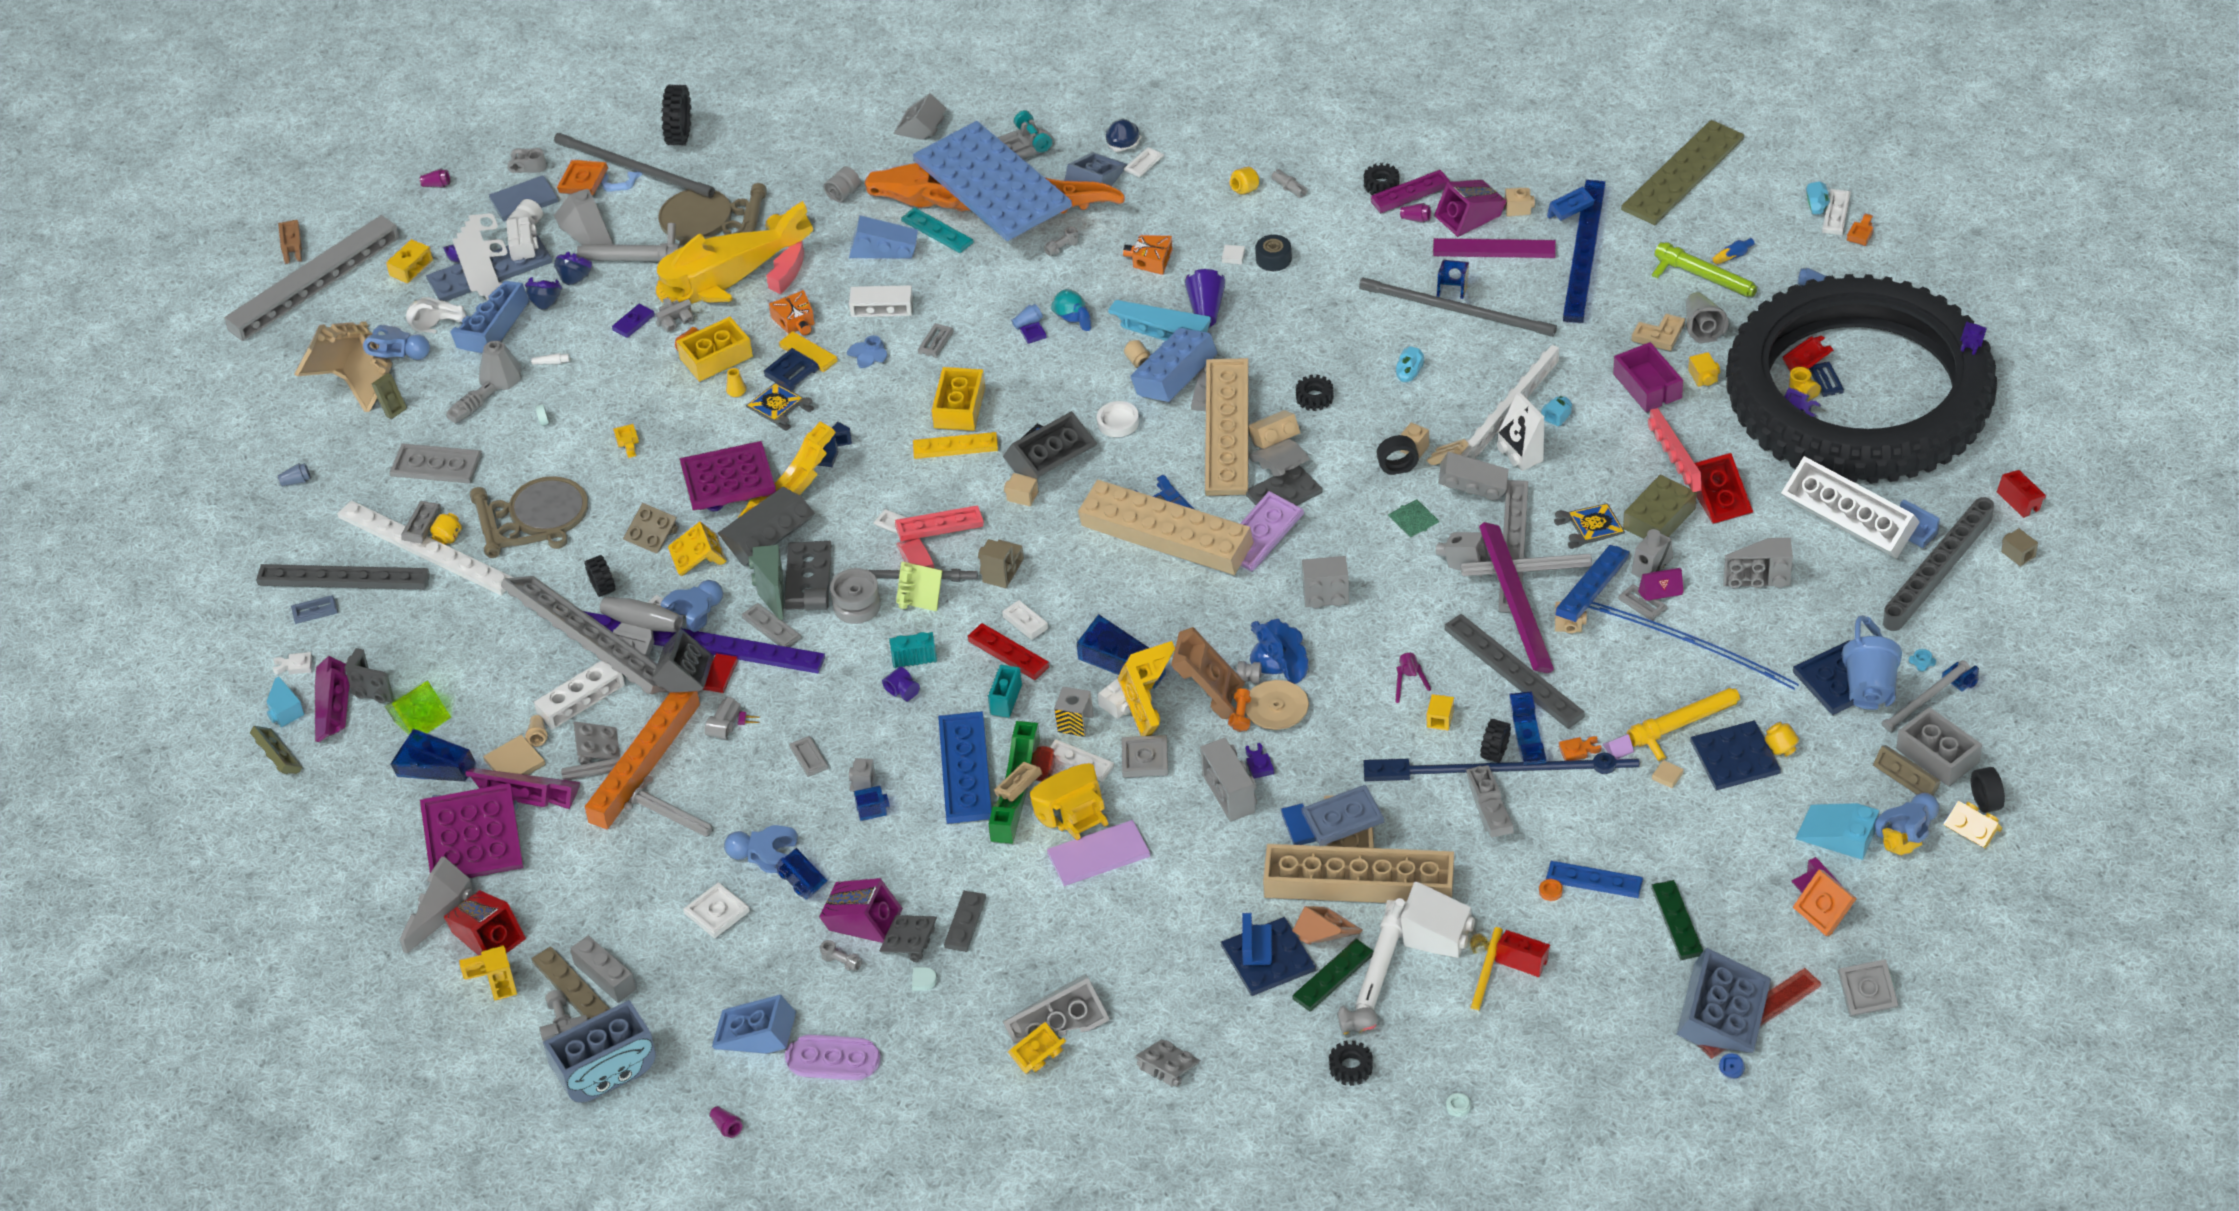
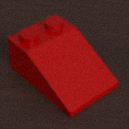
M1732 453L1695 463L1701 472V491H1697L1696 498L1712 524L1753 513Z

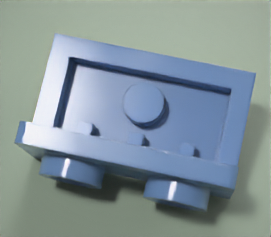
M1902 500L1900 507L1914 514L1920 522L1908 541L1924 548L1938 534L1940 519L1915 504Z

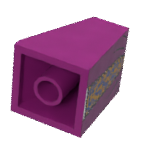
M1483 179L1450 181L1446 183L1434 216L1454 235L1459 237L1501 216L1506 200Z
M881 878L835 882L819 918L829 931L883 943L895 916L900 915L903 908Z

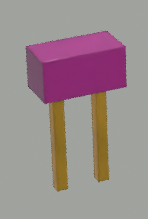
M739 711L738 725L759 723L757 721H745V718H760V716L746 715V712Z

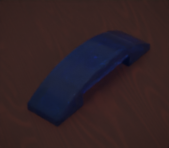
M1532 691L1509 694L1512 720L1523 765L1546 763L1544 746L1540 739L1535 716Z

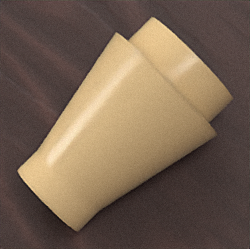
M534 715L530 718L525 734L528 743L535 747L543 745L548 738L543 718L539 715Z

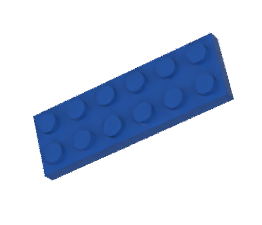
M983 711L938 716L946 822L951 824L989 820L992 809Z

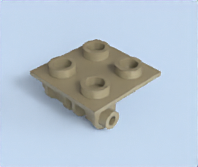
M642 502L623 540L657 554L668 534L677 533L678 526L675 523L677 517Z

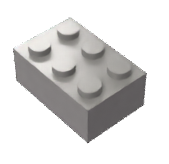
M1928 707L1898 731L1896 749L1949 787L1980 763L1982 744Z
M1225 737L1200 746L1202 775L1229 821L1231 822L1255 813L1257 799L1254 789H1256V783L1252 776H1248L1243 760L1239 761L1234 745H1230Z

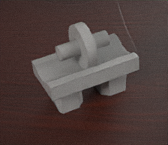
M669 298L663 299L664 305L659 307L660 312L656 313V325L658 327L662 326L666 332L676 328L675 319L680 318L683 324L693 321L689 299L679 303L678 300L671 302Z

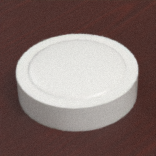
M1110 402L1101 407L1097 413L1098 428L1103 434L1110 437L1127 436L1133 433L1139 426L1138 410L1128 402Z

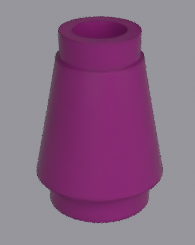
M440 168L421 175L420 184L422 187H445V185L450 184V174L447 169L443 170Z
M1425 203L1401 207L1400 217L1401 219L1424 223L1431 219V207Z
M715 1106L710 1111V1118L724 1137L734 1138L741 1132L742 1123L738 1116L720 1106Z

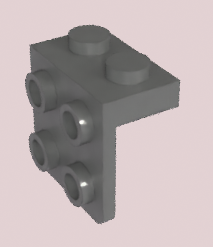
M355 648L353 654L348 657L345 666L352 695L360 699H374L379 703H392L394 697L387 673L369 669L364 649Z

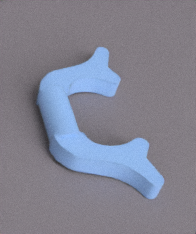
M638 171L628 172V181L614 184L607 182L609 177L608 174H605L600 183L604 190L608 192L628 190L633 187L635 180L643 175V173Z

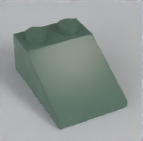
M779 545L753 547V556H749V567L754 569L752 585L757 586L759 597L775 616L782 620L784 612V576Z

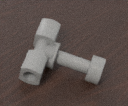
M553 990L545 997L548 1008L554 1009L556 1018L553 1020V1024L539 1027L542 1041L544 1042L587 1021L586 1015L572 1019L569 1015H565L563 1006L566 1004V999L561 990Z

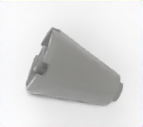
M1700 292L1692 293L1687 297L1686 318L1689 335L1698 343L1717 341L1719 336L1726 333L1729 326L1726 313Z

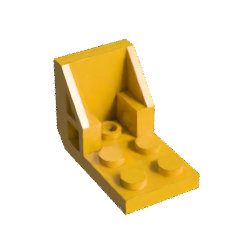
M1172 641L1131 654L1117 678L1140 736H1152L1159 726L1160 717L1157 710H1154L1152 707V698L1149 691L1159 679L1175 650Z

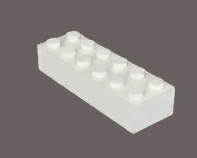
M1805 456L1781 492L1789 502L1896 559L1920 523L1916 516L1909 511Z

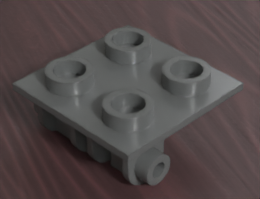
M896 915L879 951L908 953L912 962H918L919 959L923 958V948L927 949L930 936L935 932L934 926L937 917Z

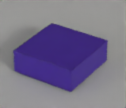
M1039 322L1020 327V332L1027 344L1047 338Z

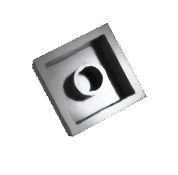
M1346 556L1302 560L1305 607L1319 608L1327 605L1341 606L1349 604Z

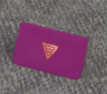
M1675 568L1642 574L1638 590L1639 594L1646 601L1682 595V569Z

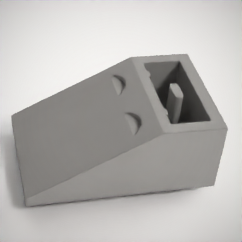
M1767 538L1725 555L1723 587L1738 588L1740 586H1752L1759 588L1762 586H1775L1780 588L1790 586L1793 558L1791 538Z

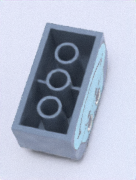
M630 1000L543 1042L548 1064L570 1099L579 1103L591 1101L638 1078L649 1070L656 1058L651 1032Z

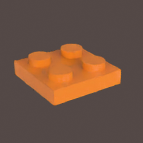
M571 160L557 185L558 192L573 194L589 189L593 196L608 170L607 163Z
M1819 869L1793 908L1825 936H1830L1857 898L1824 870Z

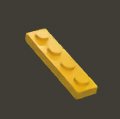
M996 432L913 440L914 459L998 451Z

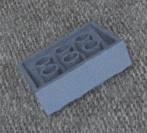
M1706 948L1694 963L1676 1035L1697 1045L1752 1053L1755 1050L1771 978Z

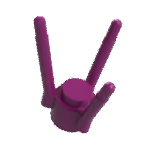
M1410 652L1402 654L1399 658L1400 665L1396 668L1398 673L1396 703L1400 702L1402 674L1417 676L1418 673L1426 689L1431 691L1421 665L1418 664L1416 655Z

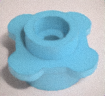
M1918 649L1915 651L1914 656L1909 657V663L1914 664L1918 671L1923 672L1929 666H1934L1936 659L1932 658L1930 651Z

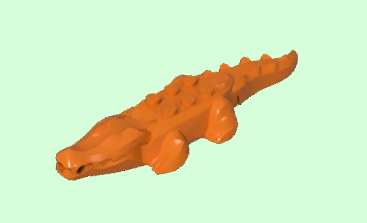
M917 163L887 170L872 171L865 179L867 193L871 196L895 199L914 207H929L936 204L942 208L971 211ZM1046 178L1072 201V207L1079 206L1082 210L1087 209L1089 203L1109 201L1122 204L1125 201V196L1121 191L1103 183L1062 181ZM1068 209L1064 210V211L1061 212V213H1062V214L1066 213V212L1068 211Z

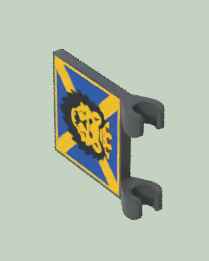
M777 383L771 385L746 405L747 408L775 423L784 431L791 428V425L787 424L789 418L786 415L797 406H800L807 412L814 410V407L810 405L813 402L811 398H803Z
M1608 503L1570 512L1562 510L1555 512V517L1557 518L1554 519L1555 525L1559 526L1571 521L1578 534L1569 535L1570 542H1568V547L1570 549L1625 533Z

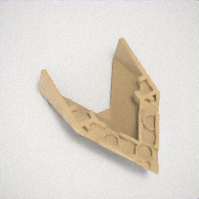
M366 321L360 322V324H355L354 322L332 324L331 327H326V325L322 324L318 326L294 375L308 376L333 373L347 382L364 412H369L377 399L371 384L390 372L392 362L390 359L386 360V358L371 356L365 353L363 342L368 336L372 335L367 329L369 325ZM374 342L369 343L373 349L379 348V345Z

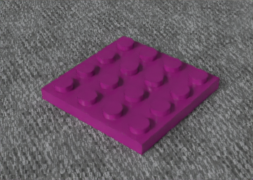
M762 441L679 458L693 511L704 510L718 505L723 506L737 501H746L760 496L765 497L776 492Z
M510 783L420 799L430 873L441 857L449 860L468 878L524 868Z

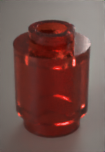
M1039 746L1033 753L1031 765L1040 767L1042 772L1036 779L1037 781L1042 782L1053 775L1056 756L1054 755V750L1050 747Z

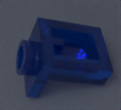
M1957 661L1942 672V678L1955 669L1959 662ZM1974 665L1950 684L1961 692L1968 687L1973 688L1979 680V667Z

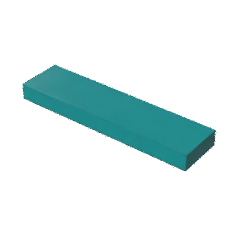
M915 207L901 217V221L918 229V231L958 253L963 252L973 244L972 238Z

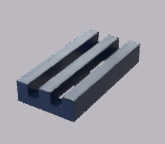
M1830 361L1818 363L1809 368L1815 382L1821 386L1820 392L1823 397H1827L1829 394L1832 396L1836 393H1844V389ZM1825 367L1836 386L1834 388L1832 387L1827 374H1825L1823 368ZM1816 369L1820 372L1828 389H1826Z

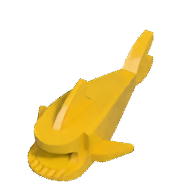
M801 201L788 210L773 230L734 233L707 239L704 238L703 234L696 235L685 246L674 250V252L662 258L658 263L657 274L659 281L656 286L657 297L661 302L665 298H669L671 302L678 300L679 303L689 299L691 304L699 301H732V295L724 290L750 274L782 248L802 241L813 231L809 219L801 220L808 212L805 203Z

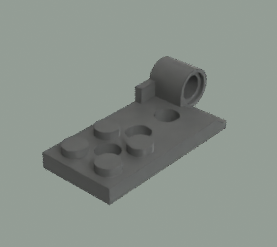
M831 540L788 543L785 610H828ZM807 557H813V558H814V559H813L812 561H810V562L804 561V559L807 558ZM805 573H813L811 577H803Z

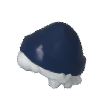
M1127 119L1114 121L1106 130L1105 135L1109 148L1114 152H1121L1130 148L1135 149L1139 144V140L1142 139V136L1139 135L1138 127Z

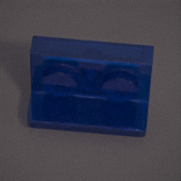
M797 847L786 857H782L775 866L779 876L787 880L793 886L795 893L806 900L828 882Z

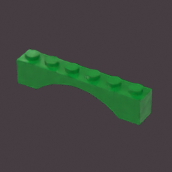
M1016 721L1011 738L1005 779L1023 762L1034 765L1040 744L1038 723ZM1028 787L1013 801H1009L1008 798H1002V795L999 797L992 808L988 823L990 842L1013 844Z

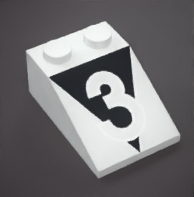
M1519 392L1516 393L1500 427L1497 447L1500 453H1505L1509 457L1513 466H1517L1521 471H1524L1543 462L1544 416Z

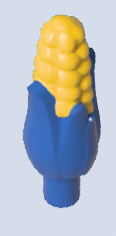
M1749 238L1745 241L1737 240L1717 253L1712 258L1713 262L1721 264L1745 255L1748 252V248L1755 244L1754 240Z

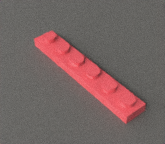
M1658 408L1651 409L1650 418L1648 419L1650 431L1654 432L1657 442L1660 441L1663 451L1668 453L1670 462L1675 464L1678 474L1683 476L1685 485H1688L1692 492L1701 491V472Z

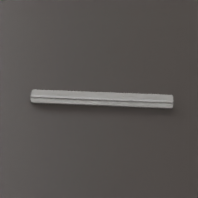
M1591 554L1512 559L1517 572L1592 566ZM1492 561L1461 564L1462 576L1496 574Z

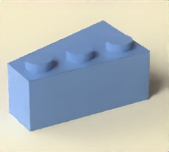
M859 215L851 242L849 258H912L918 229Z

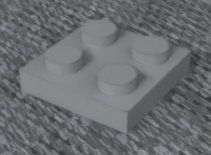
M1167 735L1122 737L1123 777L1168 775Z
M1886 959L1838 969L1850 1017L1898 1007Z

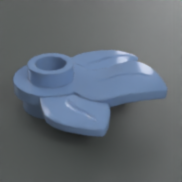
M871 335L864 342L852 345L847 350V355L857 357L858 367L866 368L875 361L884 362L887 358V351L884 349V344L880 337Z

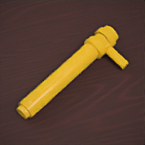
M1735 688L1725 689L1658 718H1649L1643 721L1642 724L1637 723L1627 730V734H1629L1632 746L1641 747L1647 744L1658 762L1666 759V755L1656 740L1666 733L1736 705L1737 701L1740 700V695Z

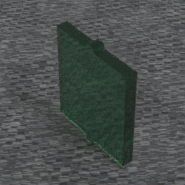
M1417 499L1405 506L1401 505L1399 509L1388 514L1410 538L1422 531L1426 532L1428 528L1439 523V520Z

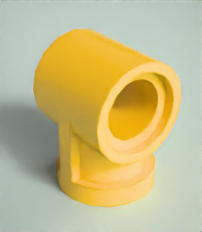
M1796 367L1791 370L1789 378L1790 388L1809 395L1808 401L1819 395L1821 386L1811 379V372L1807 368Z

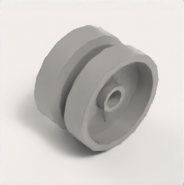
M852 568L840 572L833 578L830 583L833 611L837 618L843 622L858 624L869 621L877 615L880 610L881 601L880 594L878 593V581L874 574L865 569Z

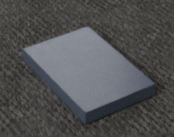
M544 175L489 194V199L503 222L507 221L524 199L535 201L541 208L558 202L556 194Z
M1366 784L1302 808V814L1319 846L1384 823V817Z

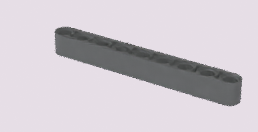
M1980 497L1974 501L1885 606L1883 626L1887 630L1897 631L1905 625L1991 523L1994 502L1990 498Z

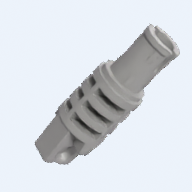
M486 382L476 391H470L447 411V418L456 424L468 417L470 413L472 414L483 405L487 397L495 393L493 384Z

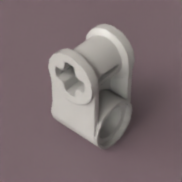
M517 148L512 150V159L507 165L511 173H539L547 168L544 152L540 148Z

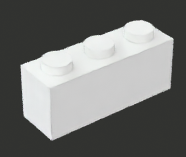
M912 285L851 287L849 299L851 317L912 316Z

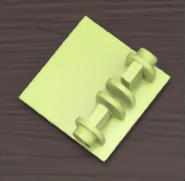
M902 561L896 599L899 608L907 609V605L937 611L942 570Z

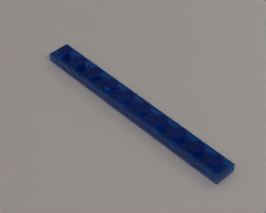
M1587 179L1585 181L1584 189L1594 199V204L1580 211L1563 312V322L1584 323L1606 181Z

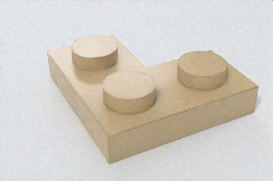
M1665 314L1659 327L1638 322L1632 334V341L1641 344L1651 342L1656 348L1672 351L1685 326V318Z

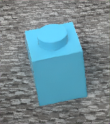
M279 676L275 678L266 701L269 708L267 715L272 723L277 722L280 727H283L303 716L304 712L300 700Z

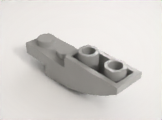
M1489 766L1467 769L1466 774L1485 831L1489 832L1491 838L1514 833L1513 824L1503 805L1499 787Z

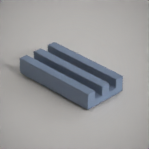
M333 595L291 605L295 624L338 613ZM331 603L329 605L318 607L319 605ZM309 608V610L297 612V611H300V610Z

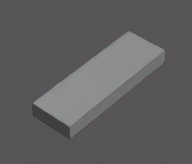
M420 501L401 534V540L423 543L440 512L441 504Z
M756 603L741 614L742 619L777 645L791 647L802 639L798 632L782 620H779L759 603Z

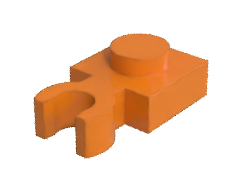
M1597 736L1589 737L1583 742L1581 737L1558 742V747L1564 761L1587 758L1588 752L1592 754L1601 752V745L1592 746V744L1598 743Z

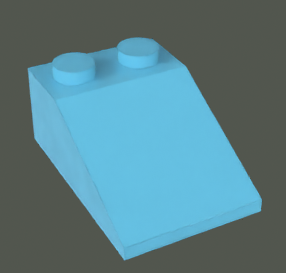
M1858 803L1811 805L1795 839L1863 860L1876 832L1875 822L1879 817L1880 810Z

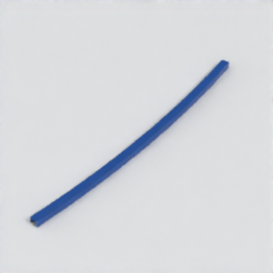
M1596 602L1591 604L1601 606L1600 608L1588 607L1700 646L1755 670L1795 690V687L1775 678L1774 675L1768 672L1797 686L1799 685L1751 660L1674 628ZM1610 610H1614L1653 623L1655 625L1667 628L1669 630L1675 631L1688 637L1683 638L1676 634L1642 623L1640 621L1610 612ZM1695 640H1698V641H1700V642H1703V643H1705V644H1708V645H1710V646H1713V647H1715V648H1717V649H1720V650H1722V651H1724V652H1727V653H1729V654H1731V655H1734V656H1736V657H1738V658H1740V659H1743V660H1745V661H1747V662H1749V663H1751V664H1754V665H1756V666H1758V667H1760V668H1762V669H1764V670H1766V671H1765V672H1762V671H1760V670H1758V669H1756V668H1754V667H1752V666H1750V665H1747V664H1745V663H1743V662H1741V661H1739V660H1736V659H1734V658H1732V657H1729V656H1727V655H1725V654H1723V653H1720V652H1718V651H1716V650H1713V649L1708 648V647H1706V646H1703V645H1701V644H1699V643H1696Z

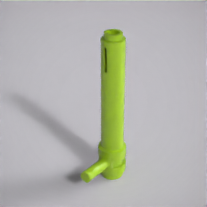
M1660 242L1656 247L1654 255L1661 262L1651 274L1652 277L1658 279L1667 266L1670 265L1674 268H1682L1747 298L1749 296L1754 297L1757 292L1758 286L1754 282L1686 253L1684 249L1674 247L1669 242Z

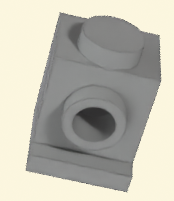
M855 758L853 767L849 769L851 792L872 793L876 776L873 759Z

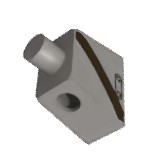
M1656 529L1649 530L1647 536L1635 549L1631 574L1642 578V574L1662 571L1673 559L1671 539Z

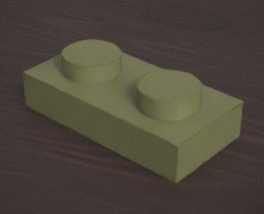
M386 373L371 384L386 417L393 419L407 409L392 374Z

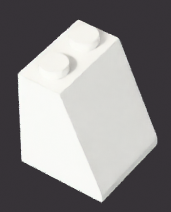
M1414 882L1401 915L1404 946L1459 958L1462 949L1467 947V935L1469 931H1473L1475 925V918L1472 917L1471 907L1419 882Z

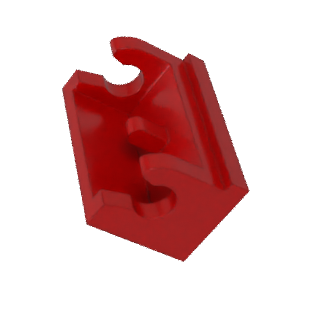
M1811 336L1782 356V359L1790 372L1796 367L1809 369L1834 350L1831 346L1824 347L1821 344V341L1825 339L1824 336Z
M2020 470L2002 474L1997 493L2023 518L2030 515L2032 508L2035 512L2040 510L2046 495Z
M1506 929L1497 943L1495 962L1540 977L1543 965L1546 966L1548 961L1550 944Z

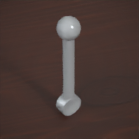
M646 776L641 787L645 790L648 784L653 782V778ZM632 799L624 804L625 810L629 811L633 808Z

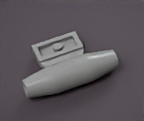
M604 597L600 603V612L621 622L613 630V633L648 658L655 642L653 631L677 632L683 625V617L660 605L618 597Z

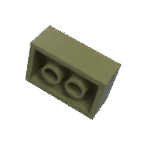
M1660 474L1624 511L1623 529L1643 539L1651 529H1656L1661 534L1669 537L1696 509L1697 492H1692L1690 488Z

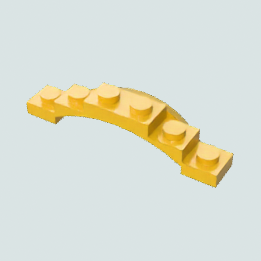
M820 421L805 436L794 460L774 483L776 491L785 487L801 495L818 475L813 469L827 454L822 448L836 433L830 426ZM770 495L750 500L738 518Z

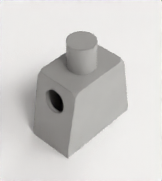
M1453 532L1446 543L1438 542L1436 546V555L1445 556L1448 567L1461 571L1462 563L1489 561L1487 548L1481 532Z

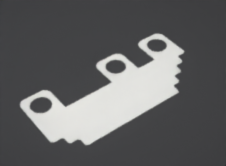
M493 214L469 215V221H465L466 227H461L462 232L457 233L458 238H454L452 241L470 290L472 292L477 291L480 296H486V299L489 300L488 296L502 284L498 282L490 257L506 255L507 249L504 242L500 239L483 241L480 231L493 230L498 227ZM488 217L493 221V224L485 227L480 223V219ZM498 243L502 246V251L499 253L492 252L490 245Z

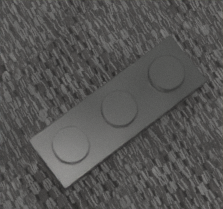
M963 890L944 942L945 949L968 951L986 901V894Z

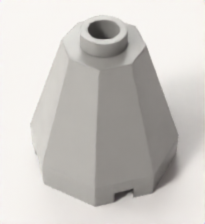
M490 341L484 346L479 367L480 385L490 382L495 387V391H498L497 389L509 390L521 380L520 363L505 344L500 341Z

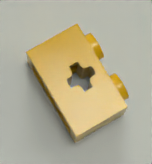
M411 239L386 262L389 276L408 284L433 261L430 247Z
M501 946L481 952L494 1001L517 995L505 947Z

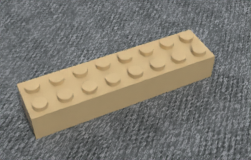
M1098 479L1078 510L1081 525L1232 575L1236 574L1254 543L1249 526Z
M1267 844L1263 878L1264 898L1387 903V900L1394 901L1401 898L1407 902L1414 882H1419L1452 898L1454 851Z

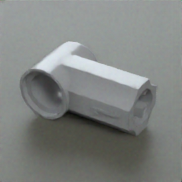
M730 697L722 700L714 717L709 716L706 721L705 735L728 740L727 736L730 732L732 733L733 723L741 710L740 703Z

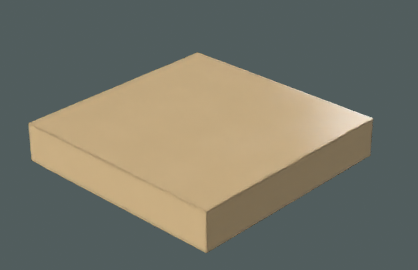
M522 735L483 756L484 761L494 771L529 775L545 765L544 759Z

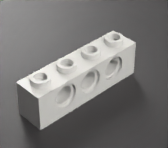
M601 660L534 701L536 713L553 730L625 685L621 672L613 670L610 664Z

